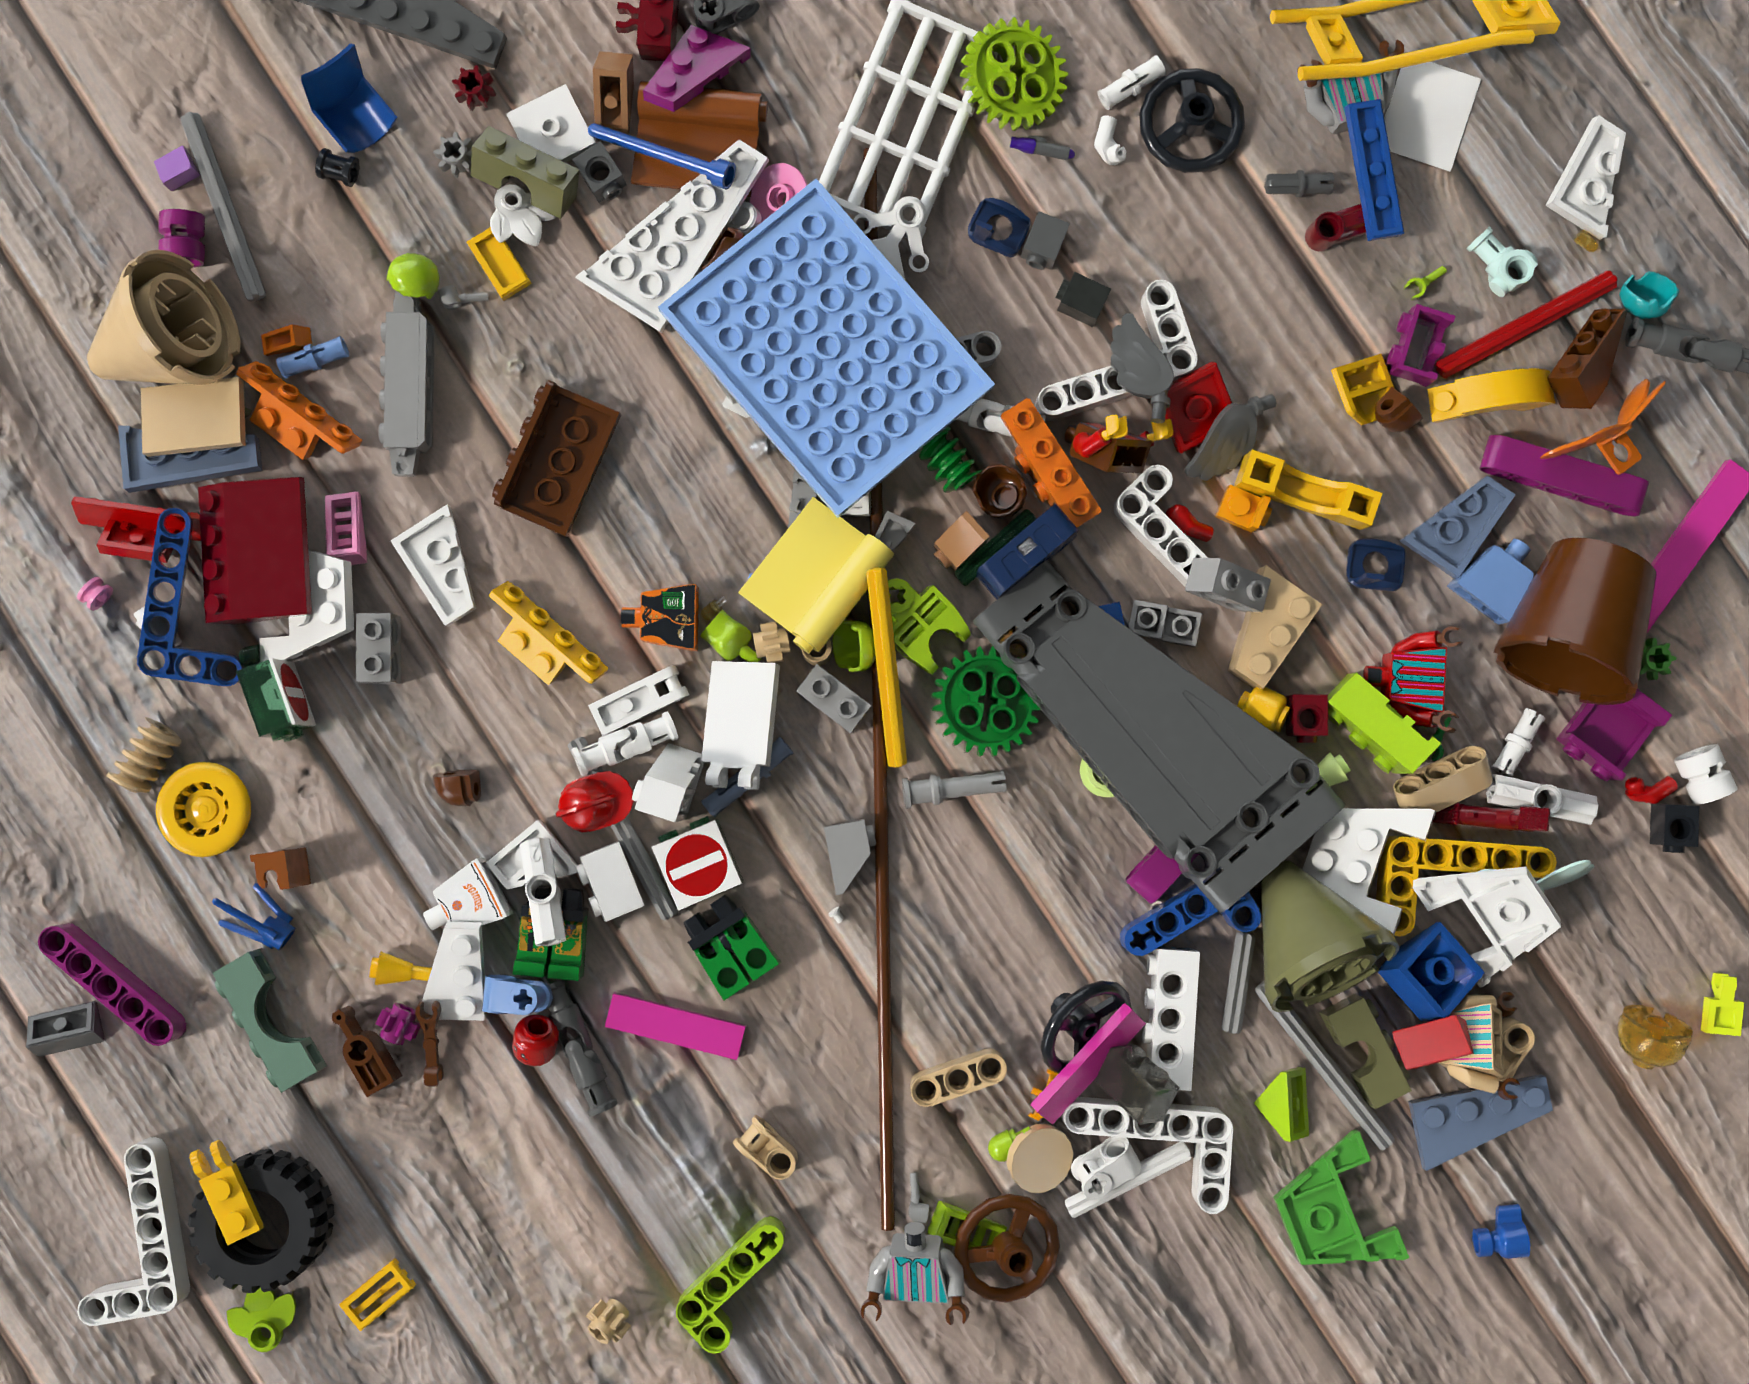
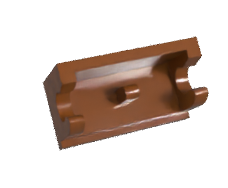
M306 847L250 855L251 862L255 863L257 883L263 889L267 888L266 874L270 870L277 873V883L280 890L311 884Z

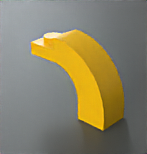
M1539 368L1498 371L1455 380L1454 383L1429 388L1427 391L1432 422L1439 423L1498 410L1526 411L1555 404L1554 392L1547 379L1551 372L1550 370Z

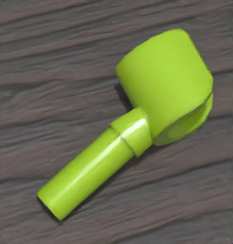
M1441 266L1421 279L1412 278L1404 285L1403 289H1406L1411 284L1417 285L1420 292L1411 298V300H1417L1425 293L1426 287L1444 275L1447 270L1444 266Z

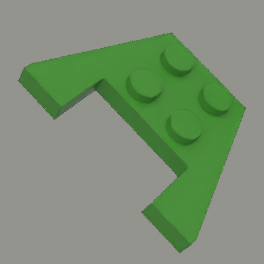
M1357 1129L1350 1131L1273 1196L1298 1262L1301 1265L1346 1263L1345 1261L1365 1260L1366 1262L1379 1261V1259L1406 1260L1409 1258L1400 1232L1395 1226L1362 1237L1338 1176L1341 1172L1371 1161L1360 1131Z

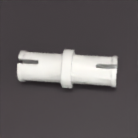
M1154 55L1150 60L1134 70L1127 69L1122 73L1121 78L1104 89L1097 91L1102 105L1106 110H1109L1130 95L1135 97L1140 94L1141 88L1166 74L1165 67L1160 58Z
M1525 708L1524 714L1513 733L1507 734L1505 738L1507 743L1492 766L1495 771L1499 772L1501 770V774L1507 777L1514 775L1513 773L1525 752L1528 753L1533 746L1530 743L1542 722L1545 721L1546 718L1541 714L1536 716V711Z

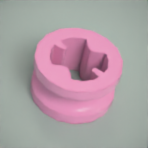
M94 577L80 589L77 599L82 603L87 602V607L94 611L102 607L110 599L113 588L110 585H103V579L100 577Z

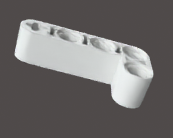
M1152 465L1117 498L1114 503V514L1186 587L1190 570L1185 572L1183 569L1192 563L1193 558L1208 557L1155 504L1171 488L1173 478L1171 472L1165 466ZM1149 475H1157L1161 478L1163 482L1161 490H1153L1147 484V477ZM1125 498L1136 500L1139 505L1138 513L1130 514L1126 512L1123 508V500ZM1149 522H1156L1162 527L1161 538H1153L1148 534L1147 524ZM1173 546H1180L1186 552L1184 562L1180 563L1173 560L1170 553Z

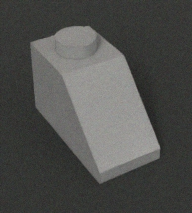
M865 819L824 827L836 895H841L846 891L870 856V846L876 845L873 825L866 826Z

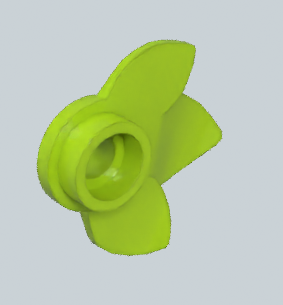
M260 1287L255 1293L246 1294L244 1307H234L227 1310L228 1325L234 1334L247 1338L249 1345L254 1350L259 1352L271 1351L281 1342L283 1329L288 1327L294 1320L296 1313L295 1298L292 1293H286L276 1298L273 1291L263 1292ZM262 1328L269 1329L271 1332L270 1338H265L262 1335Z

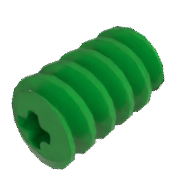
M947 426L923 446L919 454L920 460L932 458L927 465L928 471L940 469L935 476L937 482L948 480L943 487L945 493L961 489L974 480L982 471H970L975 462L974 459L963 462L962 458L967 452L966 448L955 451L954 447L959 441L958 437L946 439L947 434L951 430L950 426Z

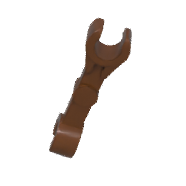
M421 1001L415 1010V1015L424 1032L423 1048L425 1049L426 1066L423 1078L424 1085L428 1087L438 1086L439 1081L444 1076L443 1066L439 1064L438 1055L439 1039L436 1027L441 1013V1004L438 1001H434L432 1004V1015L424 1011V1001Z

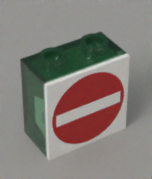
M271 658L236 671L259 737L272 738L273 741L283 739L284 742L303 737V730L316 726L294 662Z
M706 816L689 824L691 827L690 831L679 835L677 829L659 836L660 844L652 846L678 911L744 882L718 819L710 822L709 817Z

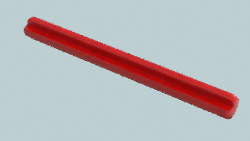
M1607 270L1441 358L1436 362L1437 373L1442 378H1448L1610 292L1617 287L1618 279L1616 275Z

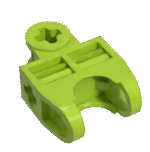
M899 578L889 579V590L898 589L900 592L897 595L900 601L890 603L895 649L910 662L933 675L939 669L938 665L931 658L933 654L929 648V640L933 633L940 629L948 634L952 632L957 638L965 642L971 636L970 629L954 605L934 585L927 586L918 594L907 581Z

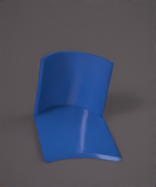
M349 44L325 64L301 75V82L311 111L345 152L355 153L365 150L384 137L393 127L397 116L364 77L355 44Z

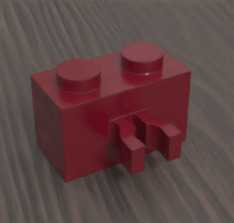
M640 0L639 8L633 7L629 3L618 2V13L628 14L631 18L626 22L616 21L617 32L629 33L637 30L636 45L641 60L665 61L676 46L679 0Z

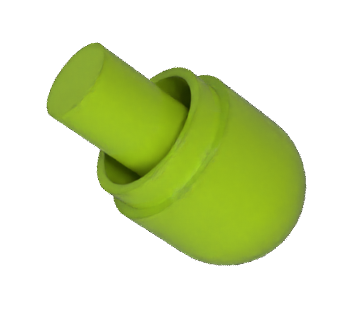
M1028 1126L1018 1132H1015L1013 1128L1007 1129L993 1136L988 1144L990 1156L999 1162L1007 1161L1008 1150L1015 1137L1021 1132H1027L1031 1128Z

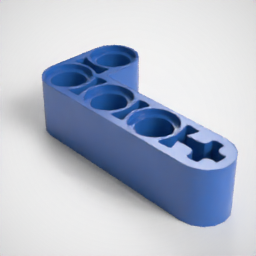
M1216 871L1213 872L1202 882L1205 883L1211 876H1213L1216 873ZM1194 883L1123 927L1120 933L1121 945L1131 954L1144 956L1215 914L1218 910ZM1249 891L1230 908L1221 913L1230 927L1241 932L1253 931L1261 922V912ZM1198 894L1203 899V906L1200 911L1191 913L1188 908V901L1193 895ZM1246 906L1249 909L1250 917L1246 923L1238 924L1235 919V913L1240 907ZM1171 912L1174 917L1173 926L1168 930H1161L1158 924L1160 916L1163 913ZM1148 922L1151 929L1158 934L1156 938L1150 933L1141 938L1142 945L1139 947L1134 943L1130 944L1134 939L1133 932L1136 931L1142 935L1150 931L1146 926Z

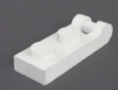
M676 665L662 669L588 705L602 736L688 697L689 693L686 686L682 687L677 677L679 672ZM665 682L669 693L660 696L656 685Z

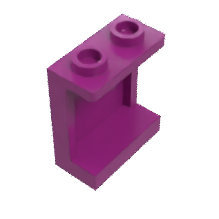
M1637 689L1634 698L1622 704L1598 705L1583 703L1556 740L1565 746L1563 751L1567 755L1578 761L1584 760L1592 766L1590 771L1599 779L1606 782L1609 780L1622 781L1627 775L1623 770L1653 729L1657 726H1665L1672 717V714Z

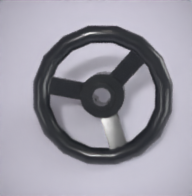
M1201 68L1178 69L1161 77L1146 93L1139 112L1140 134L1149 152L1164 166L1183 173L1206 172L1223 164L1238 148L1245 129L1244 106L1235 88L1220 75ZM1195 82L1214 88L1224 97L1231 111V128L1212 119L1215 111L1214 103L1208 95L1196 92ZM1180 84L1183 102L1177 112L1176 123L1157 137L1153 130L1152 116L1157 100L1167 89ZM1203 132L1225 142L1217 152L1200 159H1185L1170 153L1166 149L1183 135L1196 137Z
M1100 980L1084 985L1072 994L1063 993L1059 995L1051 1005L1052 1016L1043 1031L1040 1049L1045 1065L1054 1072L1060 1073L1070 1062L1069 1060H1061L1056 1056L1054 1047L1059 1031H1066L1074 1039L1075 1056L1098 1032L1100 1019L1119 1009L1124 1003L1132 1009L1129 993L1117 982ZM1103 994L1112 995L1095 1007H1089L1085 1003L1090 998Z

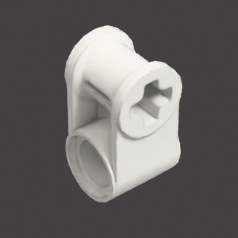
M1109 1137L1102 1144L1078 1156L1071 1165V1172L1076 1180L1081 1181L1084 1195L1089 1199L1095 1200L1104 1197L1123 1183L1134 1179L1140 1173L1142 1165L1127 1138ZM1084 1164H1086L1090 1169L1089 1173H1087L1086 1169L1084 1168ZM1093 1180H1096V1182L1099 1185V1188L1095 1187L1094 1183L1092 1182Z

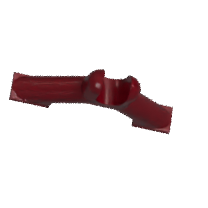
M1457 802L1436 812L1432 823L1459 824L1509 831H1548L1550 809L1521 806L1520 809H1505L1465 805Z

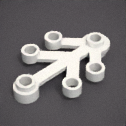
M906 196L896 202L892 211L869 216L867 214H858L854 217L853 221L855 223L861 217L868 220L869 226L863 231L864 234L869 233L872 228L894 224L887 237L870 241L904 280L905 276L898 244L905 233L907 234L911 250L908 260L909 267L915 272H923L928 268L929 258L924 253L919 230L926 219V208L921 200L913 196ZM906 207H912L915 210L913 220L908 221L904 219L903 210ZM917 255H921L925 259L924 266L919 269L913 266V258Z

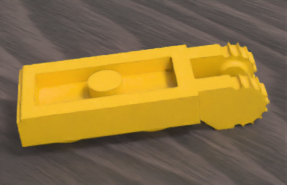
M217 1140L212 1142L209 1148L215 1165L220 1170L213 1173L208 1160H206L204 1153L200 1149L191 1152L189 1158L195 1175L200 1178L199 1183L227 1245H230L264 1228V1224L236 1162H232L222 1141Z

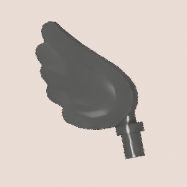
M1126 313L1122 317L1121 325L1115 326L1112 330L1113 341L1111 342L1110 349L1113 355L1111 356L1110 364L1118 373L1116 377L1117 384L1135 396L1151 399L1150 404L1153 406L1151 421L1154 423H1164L1166 410L1170 407L1171 399L1167 396L1173 384V369L1165 355L1145 334L1134 315Z
M1270 394L1261 398L1255 396L1249 398L1247 404L1231 403L1227 405L1215 418L1200 448L1185 467L1186 475L1193 478L1199 476L1202 480L1208 481L1214 475L1219 476L1227 469L1232 470L1236 468L1241 457L1254 447L1257 436L1256 416L1262 415L1265 410L1276 407L1277 403L1274 395Z

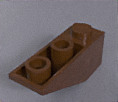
M1604 308L1594 310L1547 377L1561 408L1592 409L1607 387L1627 315L1626 309Z

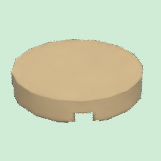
M1036 1124L1031 1126V1129L1027 1132H1021L1015 1137L1008 1150L1006 1163L1011 1178L1020 1188L1030 1193H1044L1055 1188L1065 1179L1071 1169L1073 1150L1071 1142L1060 1129L1050 1124Z

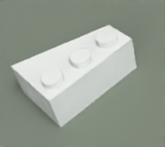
M668 743L645 775L644 780H638L632 795V800L637 801L635 810L672 822L686 820L704 766V762L701 761L702 754Z

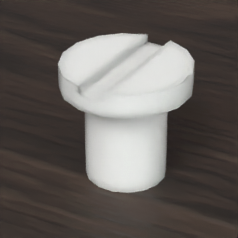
M836 907L829 912V917H833L837 923H841L844 920L843 915L839 912L841 910L840 907Z

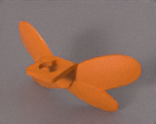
M1648 379L1641 381L1626 397L1619 412L1616 425L1601 429L1591 436L1556 447L1543 454L1540 459L1558 457L1597 444L1615 473L1618 475L1624 473L1642 459V455L1626 432L1633 427L1632 423L1659 394L1666 381L1659 384L1649 395L1650 381ZM1613 440L1616 444H1621L1627 449L1628 458L1625 462H1621L1615 457Z

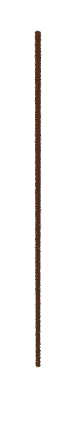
M869 148L863 149V162ZM876 166L864 195V208L878 214ZM864 220V229L866 230L869 222ZM878 227L872 228L865 235L870 240L878 239ZM882 482L871 490L869 527L870 535L874 537L883 520ZM875 659L872 665L874 825L876 841L875 885L881 1230L892 1231L895 1230L887 756Z

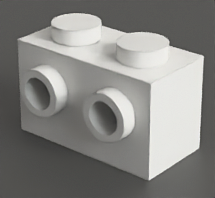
M614 842L579 857L581 864L575 867L582 885L588 883L594 896L588 898L595 917L602 915L603 920L607 922L644 906L619 842Z

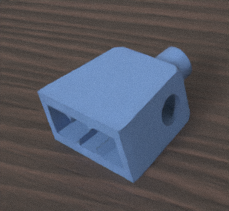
M1513 539L1505 551L1496 545L1486 548L1465 568L1460 577L1453 579L1447 587L1496 624L1508 623L1534 577V573L1522 564V561L1531 549L1527 544L1518 539Z

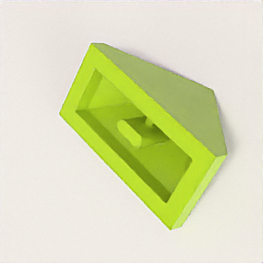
M1297 1067L1280 1072L1254 1102L1255 1106L1284 1141L1292 1142L1309 1136L1306 1067Z

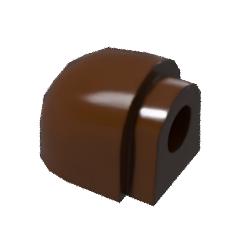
M1393 387L1385 393L1375 406V418L1384 428L1392 432L1409 430L1423 419L1414 404Z
M479 770L447 771L433 775L437 794L448 804L471 806L473 802L480 799Z

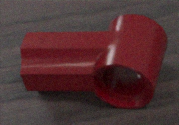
M1361 204L1337 212H1324L1319 215L1305 232V242L1308 247L1314 251L1322 252L1329 249L1332 245L1365 235L1366 229ZM1319 226L1325 227L1329 231V238L1320 233Z

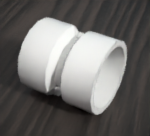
M1718 744L1706 745L1691 750L1674 759L1681 777L1689 780L1686 789L1693 805L1712 802L1738 790L1730 770L1722 768L1726 761Z

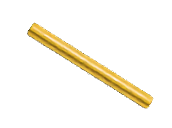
M877 567L867 570L866 574L887 764L889 767L897 768L907 764L888 576L885 568Z

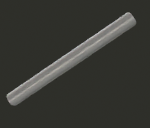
M187 112L181 117V124L244 295L248 301H259L266 296V292L201 115L199 113Z
M584 737L576 738L568 744L571 754L572 748L577 747L581 749L589 746ZM601 767L588 771L586 776L603 772ZM628 816L617 824L611 825L660 918L667 920L676 915L678 909Z
M1264 981L1255 988V993L1374 1144L1381 1150H1385L1395 1141L1392 1134L1295 1011L1276 1012L1272 1010L1265 996Z

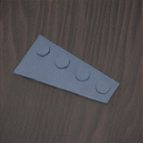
M118 425L123 489L129 493L263 471L260 440L255 434H246V446L147 457L142 454V429Z
M1540 1074L1517 1079L1520 1083L1518 1086L1507 1083L1505 1086L1506 1092L1509 1095L1518 1096V1098L1513 1100L1502 1099L1497 1091L1493 1094L1470 1088L1408 1101L1422 1168L1428 1171L1553 1111L1546 1076Z

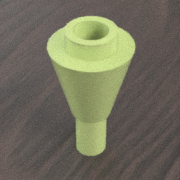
M1329 752L1317 765L1321 777L1329 786L1349 781L1346 774L1351 770L1340 754L1334 757ZM1316 783L1315 785H1313V786H1312L1307 792H1305V793L1307 794V793H1308L1309 791H1311L1314 787H1316V786H1317V783Z

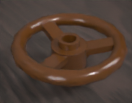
M1009 1193L988 1198L972 1209L958 1229L954 1246L955 1257L963 1266L964 1282L967 1287L986 1300L1005 1303L1027 1298L1042 1287L1056 1267L1060 1250L1057 1225L1047 1209L1030 1197ZM1006 1208L1016 1209L1009 1230L998 1234L991 1245L968 1247L971 1234L981 1220L994 1211ZM1030 1214L1037 1218L1044 1229L1047 1245L1043 1262L1035 1273L1031 1269L1033 1253L1022 1239ZM996 1261L1005 1274L1012 1277H1021L1024 1282L1008 1288L989 1286L976 1276L970 1263Z

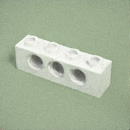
M1160 946L1153 951V954H1148L1147 974L1152 975L1151 988H1146L1144 998L1145 1009H1149V1023H1146L1142 1030V1041L1147 1044V1057L1141 1058L1140 1076L1145 1078V1083L1150 1088L1192 1090L1200 952L1195 949ZM1176 974L1179 978L1178 987L1171 992L1165 991L1163 988L1164 979L1168 975ZM1167 1009H1175L1177 1013L1176 1021L1169 1026L1162 1025V1013ZM1164 1044H1173L1175 1048L1174 1055L1168 1060L1160 1059L1159 1049Z

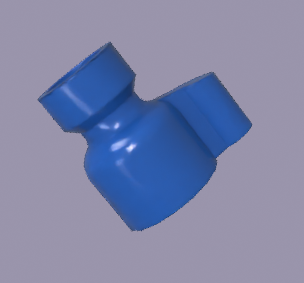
M1519 1204L1498 1205L1496 1207L1494 1231H1490L1488 1228H1477L1472 1231L1473 1247L1477 1257L1492 1256L1494 1252H1498L1501 1257L1506 1259L1530 1256V1238L1526 1225L1522 1221Z

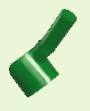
M1451 717L1445 719V727L1449 726L1452 720ZM1438 727L1432 737L1441 743L1445 731ZM1442 745L1436 749L1435 754L1432 756V761H1437L1443 757L1444 749Z

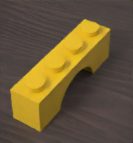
M1253 449L1244 455L1234 484L1235 487L1261 497L1266 495L1271 497L1273 501L1359 530L1372 526L1383 494L1351 482L1331 481L1306 474L1291 467L1285 460Z

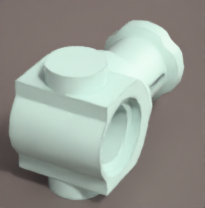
M1489 226L1466 249L1469 252L1474 251L1487 264L1485 271L1488 273L1490 289L1497 296L1504 297L1507 293L1517 290L1531 279L1534 268L1538 265V260L1528 250H1515L1512 246L1506 248L1492 234L1493 229ZM1508 267L1517 271L1518 280L1513 279L1509 275Z

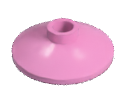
M776 163L766 167L752 187L750 203L761 213L762 222L783 206V198L787 196L786 203L807 186L806 179L796 167L786 163Z

